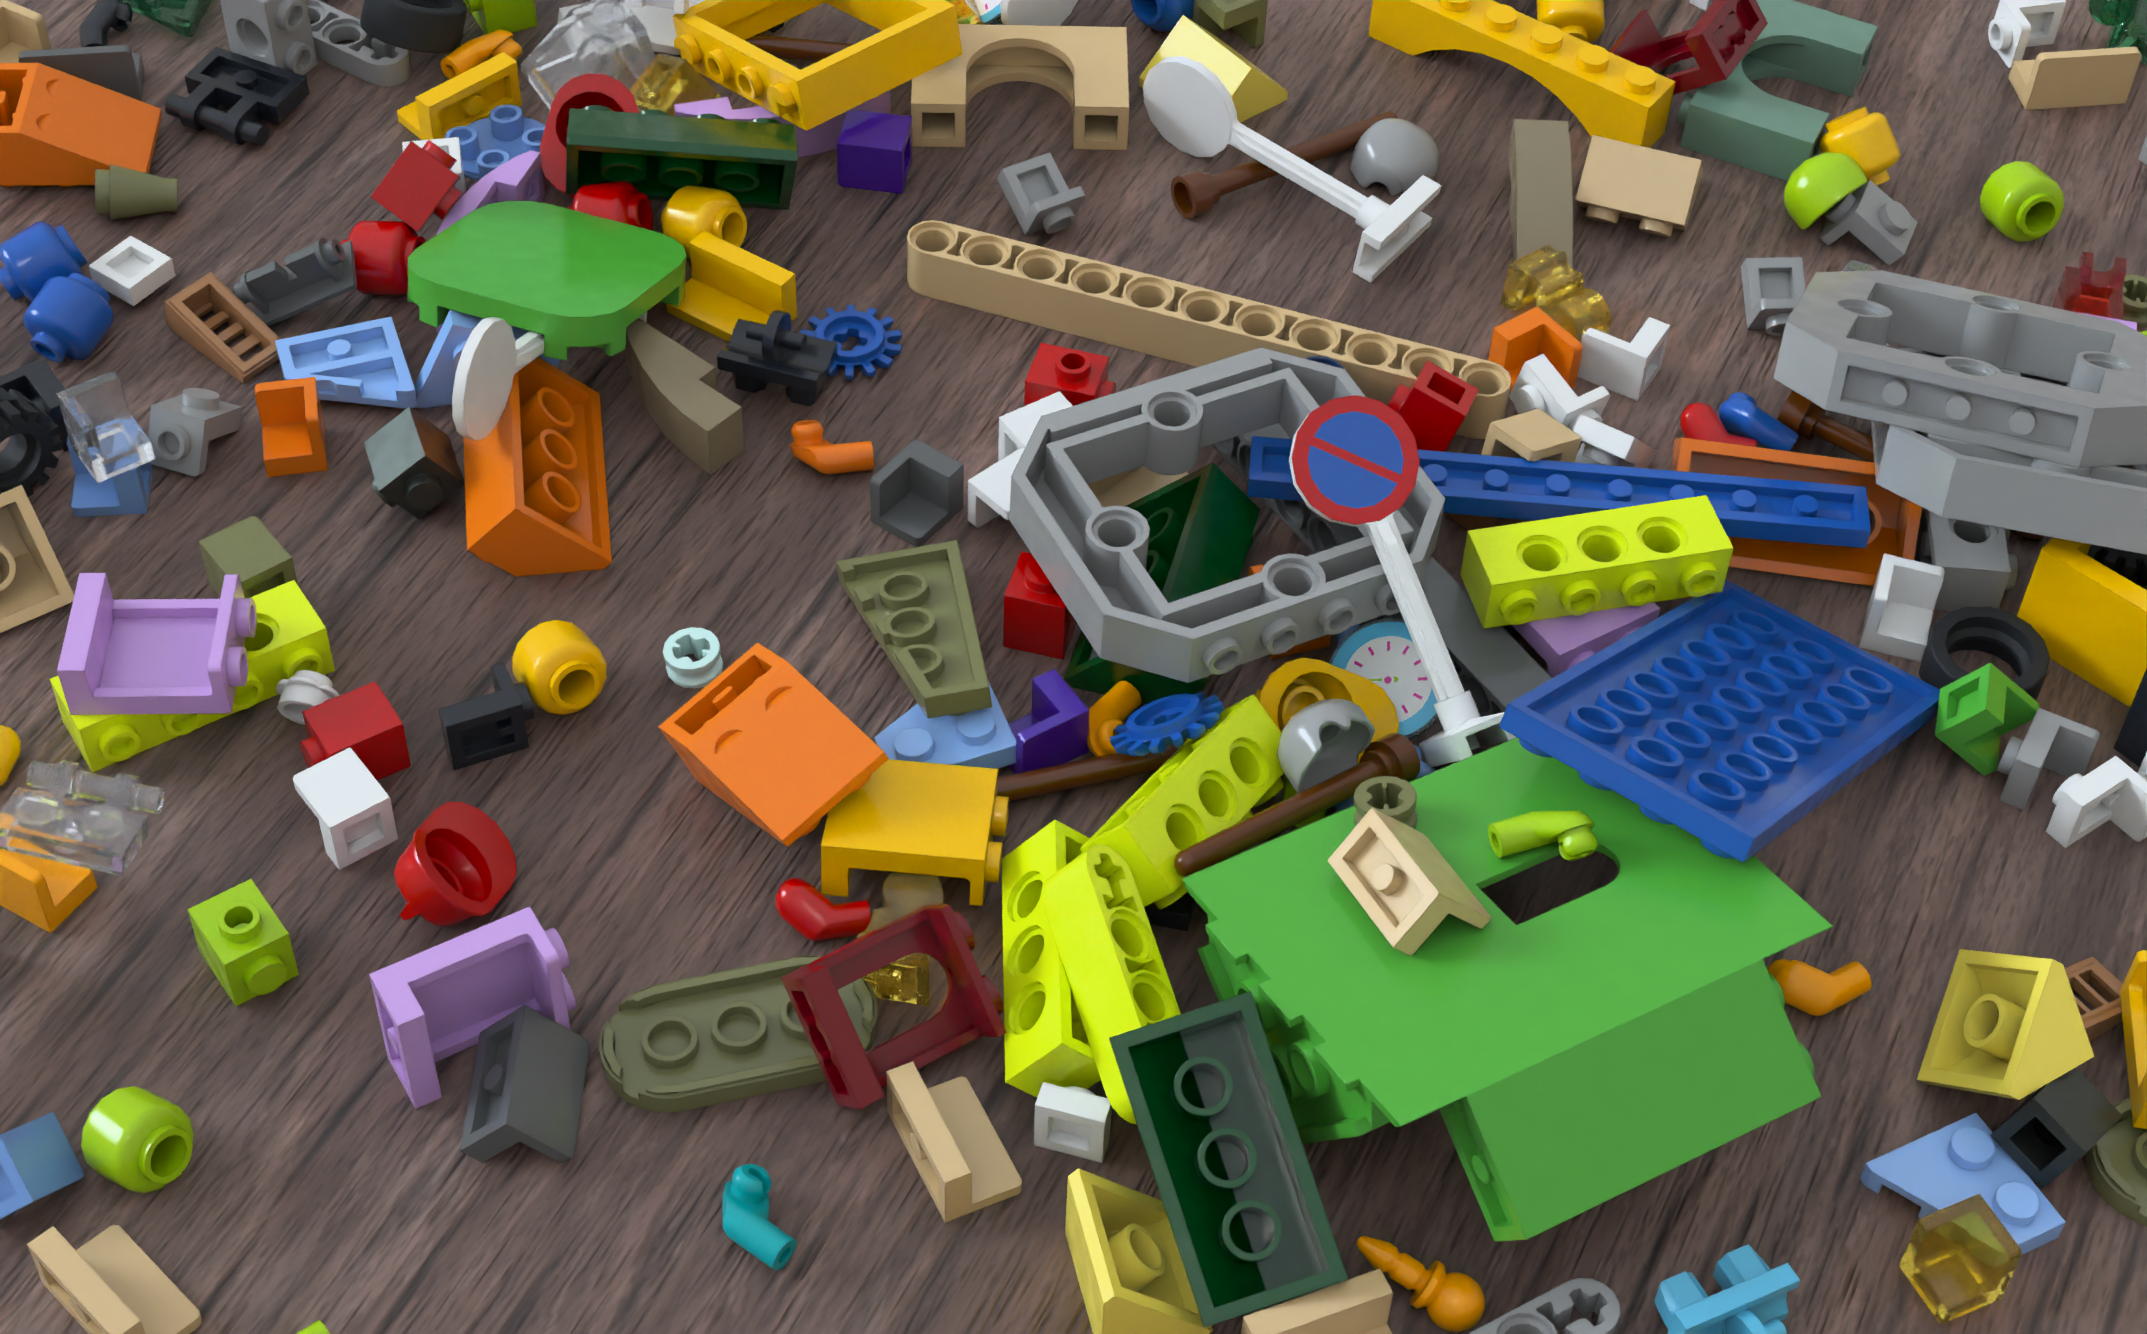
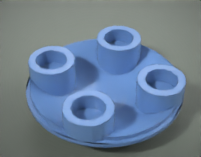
M507 104L493 108L490 111V117L477 120L467 126L451 128L445 134V138L459 137L464 176L479 181L486 174L529 150L540 152V143L545 125L537 120L524 117L520 107Z

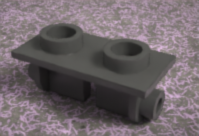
M320 238L314 244L285 256L286 269H283L276 261H273L253 271L243 272L240 275V281L234 283L236 296L244 304L251 302L255 306V315L267 326H271L357 288L355 254L351 240L340 244L336 239L327 241L324 238Z

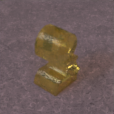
M1547 245L1509 264L1500 302L1501 305L1514 310L1521 309L1537 301L1536 307L1538 306L1580 343L1582 336L1588 328H1593L1603 333L1608 332L1611 327V315L1606 301L1595 290L1584 288L1582 273L1574 271L1568 265L1567 255L1564 251H1557L1550 245Z
M901 872L891 873L883 883V908L872 911L869 925L865 931L857 935V939L924 905L944 904L943 889L938 877ZM914 953L906 955L862 977L865 982L870 984L876 998L930 1007L929 955Z

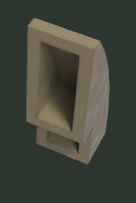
M1513 119L1508 150L1511 180L1508 206L1515 277L1571 280L1573 269V187L1568 121Z
M639 318L626 327L627 363L634 386L646 411L662 433L686 457L710 475L743 452L745 449L742 407L717 391L716 367Z

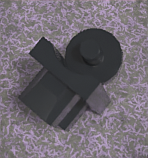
M775 310L770 315L766 324L738 319L729 343L717 355V367L719 370L733 374L737 389L756 393L765 390L768 383L771 382L786 386V395L790 398V402L810 407L815 404L824 387L825 378L838 356V346L836 342L791 331L790 314Z

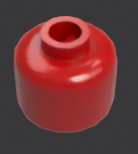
M628 181L582 186L575 194L572 206L568 207V209L649 230H653L654 226L653 210L649 198L646 194L640 193L637 187Z
M359 221L351 229L348 239H344L340 243L343 244L351 240L355 254L356 290L362 294L407 295L408 257L416 248L424 244L426 240L422 236H418L417 231L403 221Z

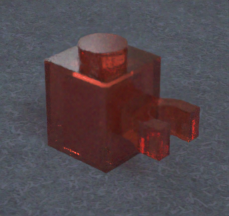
M2083 251L2079 260V268L2065 267L2052 307L2076 313L2122 320L2123 282L2127 274V259L2115 257L2111 270L2099 272L2093 270L2094 253Z

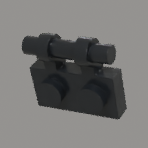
M215 47L184 76L187 91L190 95L185 98L171 94L165 102V112L170 116L179 118L185 127L197 131L208 128L220 132L227 141L239 145L250 142L262 146L269 137V128L267 125L257 121L262 118L280 124L310 92L306 76ZM219 105H223L231 109L228 112L217 109V107Z

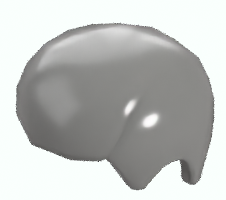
M1388 118L1375 122L1360 137L1352 154L1350 170L1363 188H1367L1374 182H1380L1387 186L1390 195L1396 196L1410 188L1422 175L1433 180L1437 172L1440 155L1434 139L1424 129L1404 119Z
M1334 698L1318 701L1293 715L1283 728L1277 750L1280 766L1297 793H1300L1357 765L1358 756L1370 745L1375 728L1360 706L1349 700Z

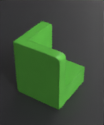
M1990 662L1940 688L1935 736L1982 775L1986 776L1998 768L2000 736L2033 720L2039 708V703Z

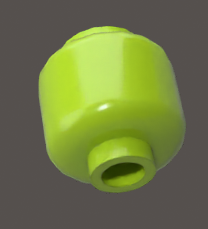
M2014 161L2001 166L1988 178L1983 185L1980 195V209L1986 220L2003 235L2016 242H2031L2043 237L2059 221L2064 208V193L2058 183L2030 162Z
M129 1086L116 1089L102 1098L92 1109L83 1127L81 1149L86 1163L97 1174L126 1190L148 1193L161 1189L179 1177L186 1169L192 1156L194 1131L191 1119L178 1105L149 1090Z

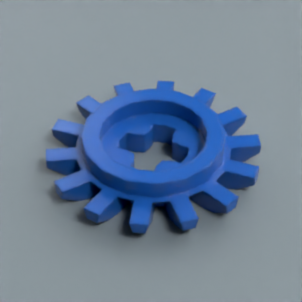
M847 305V310L836 312L833 307L825 309L826 318L820 320L812 316L808 319L809 325L815 331L801 329L799 332L807 336L837 343L838 356L827 375L828 377L834 376L841 367L845 368L846 380L853 379L854 368L858 367L864 375L868 377L874 376L876 370L873 365L879 368H889L893 364V359L889 357L899 355L902 350V345L894 344L902 338L900 329L887 331L892 326L894 320L887 316L879 321L875 318L877 310L870 307L866 313L855 311V305ZM848 337L859 338V345L855 346L852 351L842 350L841 343L846 342Z
M1204 692L1175 694L1163 697L1136 710L1128 717L1126 724L1118 725L1114 729L1117 735L1110 737V742L1117 753L1143 757L1149 752L1155 755L1162 754L1167 746L1172 744L1178 749L1183 747V739H1198L1205 733L1206 729L1212 728L1220 719L1219 715L1224 710L1222 701L1219 702L1217 695L1213 694L1205 698Z

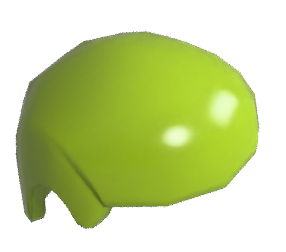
M1824 152L1805 160L1792 172L1784 189V206L1796 224L1802 230L1807 229L1840 200L1867 182L1866 176L1860 165L1852 157L1845 153Z

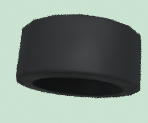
M364 0L360 24L361 28L370 36L402 49L422 53H450L460 47L467 15V6L463 0Z
M1963 607L1946 613L1933 625L1919 669L1922 681L1940 689L1969 673L1961 669L1949 654L1960 650H1978L1995 655L2008 663L2019 676L2012 679V681L2037 701L2047 674L2050 656L2044 639L2029 623L2010 612L1992 607Z

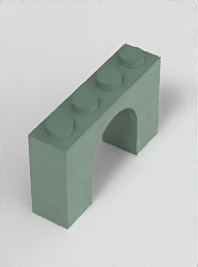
M1756 0L1768 22L1767 26L1726 80L1696 88L1695 94L1687 92L1677 118V123L1684 125L1680 147L1788 181L1792 172L1805 160L1820 154L1818 143L1825 134L1826 127L1824 124L1828 122L1830 113L1771 95L1758 88L1752 81L1773 77L1789 78L1852 97L1867 70L1878 26L1794 0Z

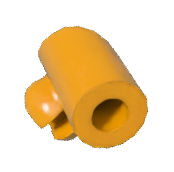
M499 29L468 40L444 57L440 65L443 73L450 80L502 52H505L517 61L522 55L523 50L519 43L513 40L514 34L507 30Z
M1119 681L1089 708L1087 746L1096 757L1116 753L1110 742V737L1117 735L1114 729L1118 725H1123V721L1142 702L1140 693L1131 683Z
M1779 959L1771 963L1767 968L1768 973L1773 975L1781 986L1785 1003L1813 1016L1825 1015L1865 994L1872 987L1869 973L1857 961H1852L1829 974L1798 960Z

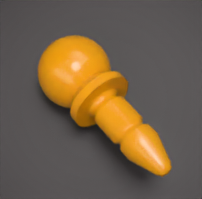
M1361 1236L1357 1239L1356 1245L1375 1269L1380 1268L1382 1273L1387 1272L1389 1278L1408 1290H1414L1410 1299V1305L1415 1308L1426 1307L1430 1319L1438 1327L1450 1332H1463L1471 1329L1481 1319L1485 1309V1298L1480 1285L1472 1277L1459 1272L1446 1273L1444 1264L1438 1260H1435L1426 1270L1424 1264L1405 1252L1400 1253L1398 1248L1390 1242L1368 1236Z

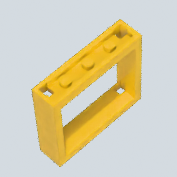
M705 0L690 7L685 14H675L672 16L677 36L674 40V47L680 50L682 64L805 131L963 54L956 7L945 0ZM823 3H827L881 30V32L802 70L745 41Z

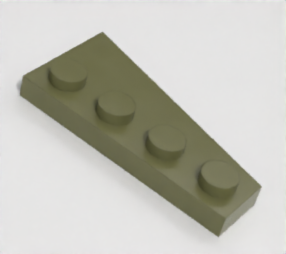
M957 540L835 561L839 582L928 719L946 715L959 716L970 711L992 707L988 679Z

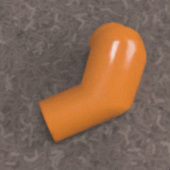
M802 420L792 426L791 435L793 442L789 446L794 457L820 473L830 475L874 470V452L871 441L833 444L823 439V427L817 420Z

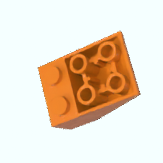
M0 63V186L58 185L70 187L74 185H95V170H110V164L149 173L162 119L161 108L41 63Z
M759 643L751 647L658 726L700 784L786 847H789L799 837L813 831L826 813L849 793L862 788L869 781L872 773L889 759L876 743L789 662Z

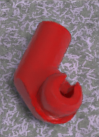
M1695 402L1688 405L1682 411L1680 427L1685 438L1756 447L1757 440L1728 434L1716 411L1708 404Z
M801 878L786 880L777 891L775 897L777 912L788 924L808 940L823 941L864 935L872 932L868 900L833 904L814 886Z

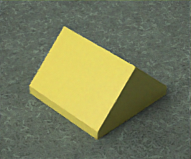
M1182 15L1139 77V86L1143 88V83L1149 70L1167 57L1184 56L1200 62L1218 76L1230 93L1237 111V120L1240 123L1288 99V91L1223 40Z
M1959 949L1917 1080L1929 1085L2020 1100L2093 1058L2094 1054L2064 965L2056 960Z
M1079 1168L1068 1175L1065 1234L1093 1334L1211 1333L1213 1331L1212 1325L1203 1327L1163 1202Z

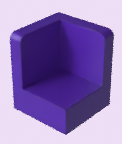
M848 110L837 140L838 184L848 188L903 194L912 163V116Z
M1055 669L1033 678L1031 713L1009 723V727L1016 740V763L1008 765L1014 774L1064 764L1088 752L1089 709Z

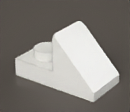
M1582 414L1579 415L1572 430L1582 437V444L1574 463L1648 468L1657 452L1656 449L1639 439Z

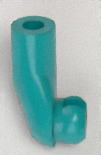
M755 1164L741 1165L734 1171L732 1180L728 1181L724 1187L722 1195V1227L728 1238L773 1270H780L793 1256L797 1240L769 1222L770 1197L768 1192L772 1186L769 1173L764 1168Z

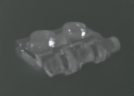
M33 760L27 772V785L45 789V791L17 787L0 811V849L123 876L148 837V815L135 813V810L159 814L165 801V789L142 784L140 776L119 772L114 778L84 771L83 764L72 761L60 760L55 765ZM78 797H81L85 799L103 802L104 804L99 805L76 799Z

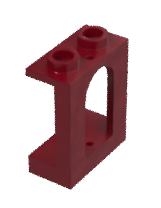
M1714 0L1693 29L1661 38L1647 10H1644L1636 16L1609 52L1637 65L1648 67L1655 73L1660 72L1671 64L1694 57L1698 64L1697 67L1664 76L1676 81L1673 95L1726 80L1767 26L1768 22L1756 0Z
M950 904L924 905L781 977L838 1106L862 1109L885 1097L881 1088L887 1086L886 1071L912 1061L916 1068L919 1069L981 1036L999 1037L1007 1033L999 1016L1003 1012L1001 996L991 979L986 975L981 976L971 953V950L975 948V940L971 928L959 912H953ZM914 953L927 954L938 961L945 971L948 981L947 999L941 1010L929 1020L865 1052L838 993V989L906 955Z

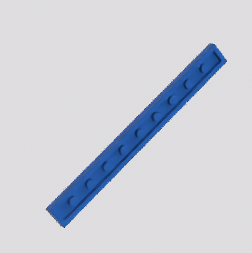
M1252 436L1247 497L1304 501L1293 485L1289 464L1292 446L1291 439ZM1418 450L1419 466L1445 498L1443 513L1536 521L1707 495L1728 537L1866 548L1871 533L1867 490L1864 486L1550 460L1528 461L1525 458Z

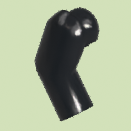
M99 0L79 26L81 47L108 46L107 33L110 27L120 32L128 29L127 22H131L133 17L131 6L127 3L118 2V0Z

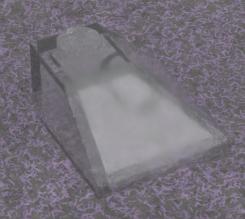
M593 0L571 9L521 63V72L549 110L558 90L570 79L587 73L606 74L622 82L633 94L639 112L649 109L664 111L670 107V99L647 30L625 0Z

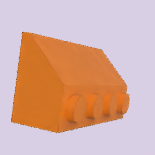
M537 357L515 373L506 407L491 433L486 438L478 441L463 437L467 551L475 554L483 562L493 564L515 577L605 569L612 563L600 393Z
M1683 437L1677 438L1674 441L1671 471L1866 487L1871 533L1866 548L1728 537L1734 548L1729 567L1874 586L1884 553L1910 560L1915 558L1922 507L1877 485L1874 462Z

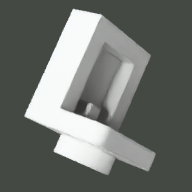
M2066 0L1999 1L1995 18L1989 25L1988 39L1991 47L1998 52L2008 68L2012 67L2013 61L2022 60L2026 47L2054 44L2067 3Z
M1541 354L1524 363L1509 398L1514 403L1518 414L1540 409L1570 430H1573L1580 414L1602 423L1601 414L1611 394L1604 386H1600L1578 397L1546 356Z
M2117 756L2085 776H2082L2080 773L2070 776L2061 784L2053 796L2052 802L2056 807L2046 832L2064 848H2067L2108 820H2111L2136 842H2140L2147 837V779L2135 772Z

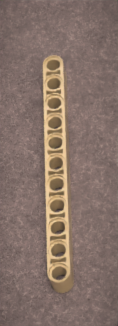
M922 221L908 231L907 281L909 287L914 292L926 297L1195 367L1260 347L1304 359L1314 356L1329 357L1338 361L1346 369L1367 398L1380 400L1388 405L1400 383L1411 388L1428 360L1479 389L1456 435L1473 439H1486L1490 422L1505 418L1511 377L1504 367L1492 361L943 221Z

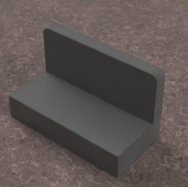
M128 45L27 50L19 53V63H41L142 101L145 72L141 53H132L131 47Z
M523 1005L481 1031L460 1151L484 1163L514 1144L521 1142L559 1163L572 1158L575 1154L590 1045L588 1040L527 1005Z

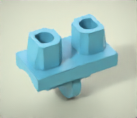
M1747 1244L1726 1253L1723 1258L1717 1261L1713 1277L1723 1291L1708 1297L1693 1273L1684 1271L1663 1280L1659 1285L1654 1300L1660 1316L1668 1328L1667 1334H1787L1786 1328L1781 1322L1788 1315L1787 1292L1798 1288L1800 1279L1789 1263L1771 1270L1754 1249Z

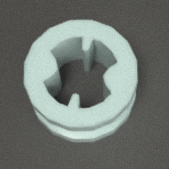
M696 627L682 629L672 634L666 640L663 647L668 677L675 684L685 688L707 686L723 670L718 638L711 631ZM694 654L696 658L701 660L692 662L689 657L684 656Z

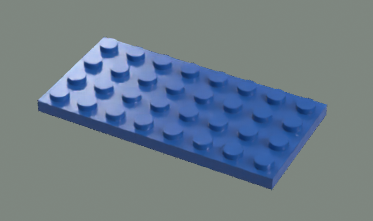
M1725 579L1722 592L1711 593L1688 600L1507 704L1499 728L1519 738L1522 747L1529 752L1542 757H1553L1579 771L1580 778L1587 784L1601 790L1615 791L1637 803L1641 812L1648 818L1663 824H1674L1700 838L1702 845L1713 854L1723 858L1738 859L1744 863L1936 717L1940 689Z

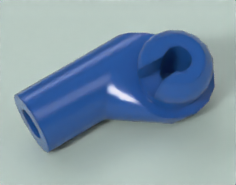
M1738 392L1730 395L1719 408V418L1729 433L1757 440V443L1764 448L1790 451L1799 437L1798 433L1759 408L1755 399L1746 393Z

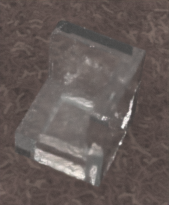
M108 372L57 393L71 447L97 483L155 460L151 441L129 413L122 382L115 372Z

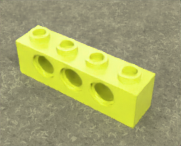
M1707 495L1469 530L1467 532L1460 576L1483 629L1511 624L1520 625L1530 621L1569 615L1578 616L1589 612L1627 606H1642L1648 603L1685 597H1700L1722 592L1734 548Z
M295 580L250 597L254 599L256 605V632L254 637H245L243 647H245L247 652L248 677L245 686H236L232 713L70 715L59 676L51 678L50 682L63 723L92 773L278 695L276 690L278 682L282 679L289 680L297 671L310 670L323 675L335 671L326 627Z
M1254 694L1224 709L1219 715L1220 719L1212 728L1206 729L1201 737L1198 739H1188L1183 747H1180L1080 848L1083 853L1092 845L1103 844L1118 852L1127 862L1133 874L1144 907L1154 903L1159 910L1177 901L1187 892L1182 880L1185 876L1180 875L1174 867V859L1180 851L1253 816L1250 810L1252 807L1263 804L1285 786L1281 779L1284 771L1277 757L1279 739L1282 733Z
M1053 820L1002 858L1004 1028L1007 1032L1004 1034L1005 1083L1034 1097H1038L1043 1082L1065 1088L1076 1086L1088 1089L1101 1080L1041 897L1043 883L1082 854L1080 848L1090 838L1057 820Z

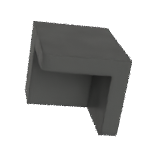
M915 438L871 478V522L913 546H922L963 508L964 464Z

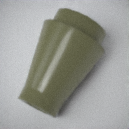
M110 164V170H95L96 214L110 215L111 221L160 212H177V178H165Z

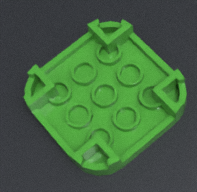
M534 201L491 203L473 210L413 251L408 257L407 301L414 302L419 306V321L434 327H439L444 323L451 309L484 319L489 317L504 319L510 326L543 334L544 357L567 361V353L570 347L593 346L602 348L607 355L613 356L626 349V327L658 302L679 307L685 295L687 255L684 246L675 239L653 230L552 204Z

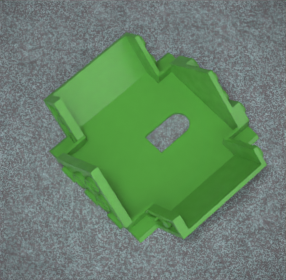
M1514 738L1409 782L1417 794L1415 808L1417 825L1415 830L1429 838L1492 918L1483 929L1448 913L1412 956L1393 948L1327 861L1355 828L1354 815L1356 808L1354 805L1182 878L1187 892L1208 914L1206 933L1209 935V944L1198 948L1197 951L1217 999L1220 1002L1251 992L1302 1144L1358 1137L1389 1122L1395 1127H1400L1439 1109L1494 1241L1527 1240L1822 1097L1813 1078L1814 1065L1812 1058L1804 1045L1795 1036L1784 1010L1785 998L1782 988L1774 976L1768 973L1763 959L1833 927L1754 855L1744 863L1738 859H1728L1715 855L1702 845L1700 838L1674 824H1663L1648 818L1641 812L1637 803L1615 791L1601 790L1587 784L1580 778L1579 771L1553 757H1542L1529 752L1522 747L1519 738ZM1579 810L1585 813L1595 823V826L1591 829L1598 841L1595 851L1603 853L1614 860L1619 870L1616 879L1602 888L1516 925L1481 889L1560 855L1559 844L1555 842L1498 858L1490 845L1488 837L1489 824L1533 811Z

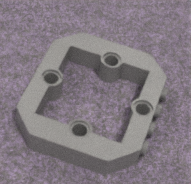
M1883 270L1816 272L1786 320L1774 379L1825 410L2076 468L2147 464V336L2118 321ZM1891 343L1948 357L1940 359L1887 347L1885 344ZM2000 369L2066 382L2069 385L2066 387L2001 372Z
M1260 347L1052 412L1040 417L1011 475L1009 520L1098 656L1102 659L1190 683L1213 674L1227 673L1236 666L1270 654L1284 653L1293 646L1327 634H1339L1350 626L1370 619L1400 612L1366 527L1362 525L1356 526L1364 536L1362 538L1309 556L1292 553L1277 555L1267 561L1262 568V572L1168 603L1146 571L1150 532L1147 519L1138 511L1129 507L1117 505L1103 507L1087 485L1143 466L1158 474H1183L1192 469L1197 463L1199 448L1276 423L1282 426L1293 441L1294 434L1306 416L1327 401L1353 395L1366 397L1345 369ZM1419 466L1415 487L1402 507L1393 513V518L1419 582L1422 585L1437 544L1445 498Z
M1909 347L1899 348L1900 350H1905L1940 359L1942 357H1948L1945 355H1940ZM2000 369L2001 372L2066 387L2069 385L2066 382ZM1871 420L1876 484L1941 517L2147 555V464L2135 465L2136 470L2117 466L2076 468Z

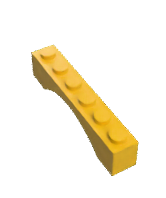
M1493 0L1372 1L1368 36L1411 56L1431 50L1456 49L1481 53L1504 61L1532 76L1554 93L1578 118L1591 137L1595 135L1650 148L1665 133L1676 81L1655 73L1648 67L1637 65L1608 52L1601 46L1592 45L1561 31L1556 26L1545 24L1516 11L1511 6L1500 4Z

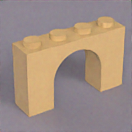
M958 24L963 54L912 79V147L965 148L966 110L971 99L981 90L998 83L1026 81L1052 88L1069 102L1073 114V149L1127 150L1129 124L1127 27Z

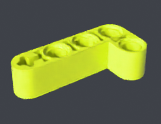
M1097 844L1092 845L1047 879L1042 885L1041 897L1106 1096L1112 1108L1120 1117L1129 1123L1137 1125L1109 1038L1180 1015L1181 1012L1133 874L1127 862L1118 852L1109 846Z

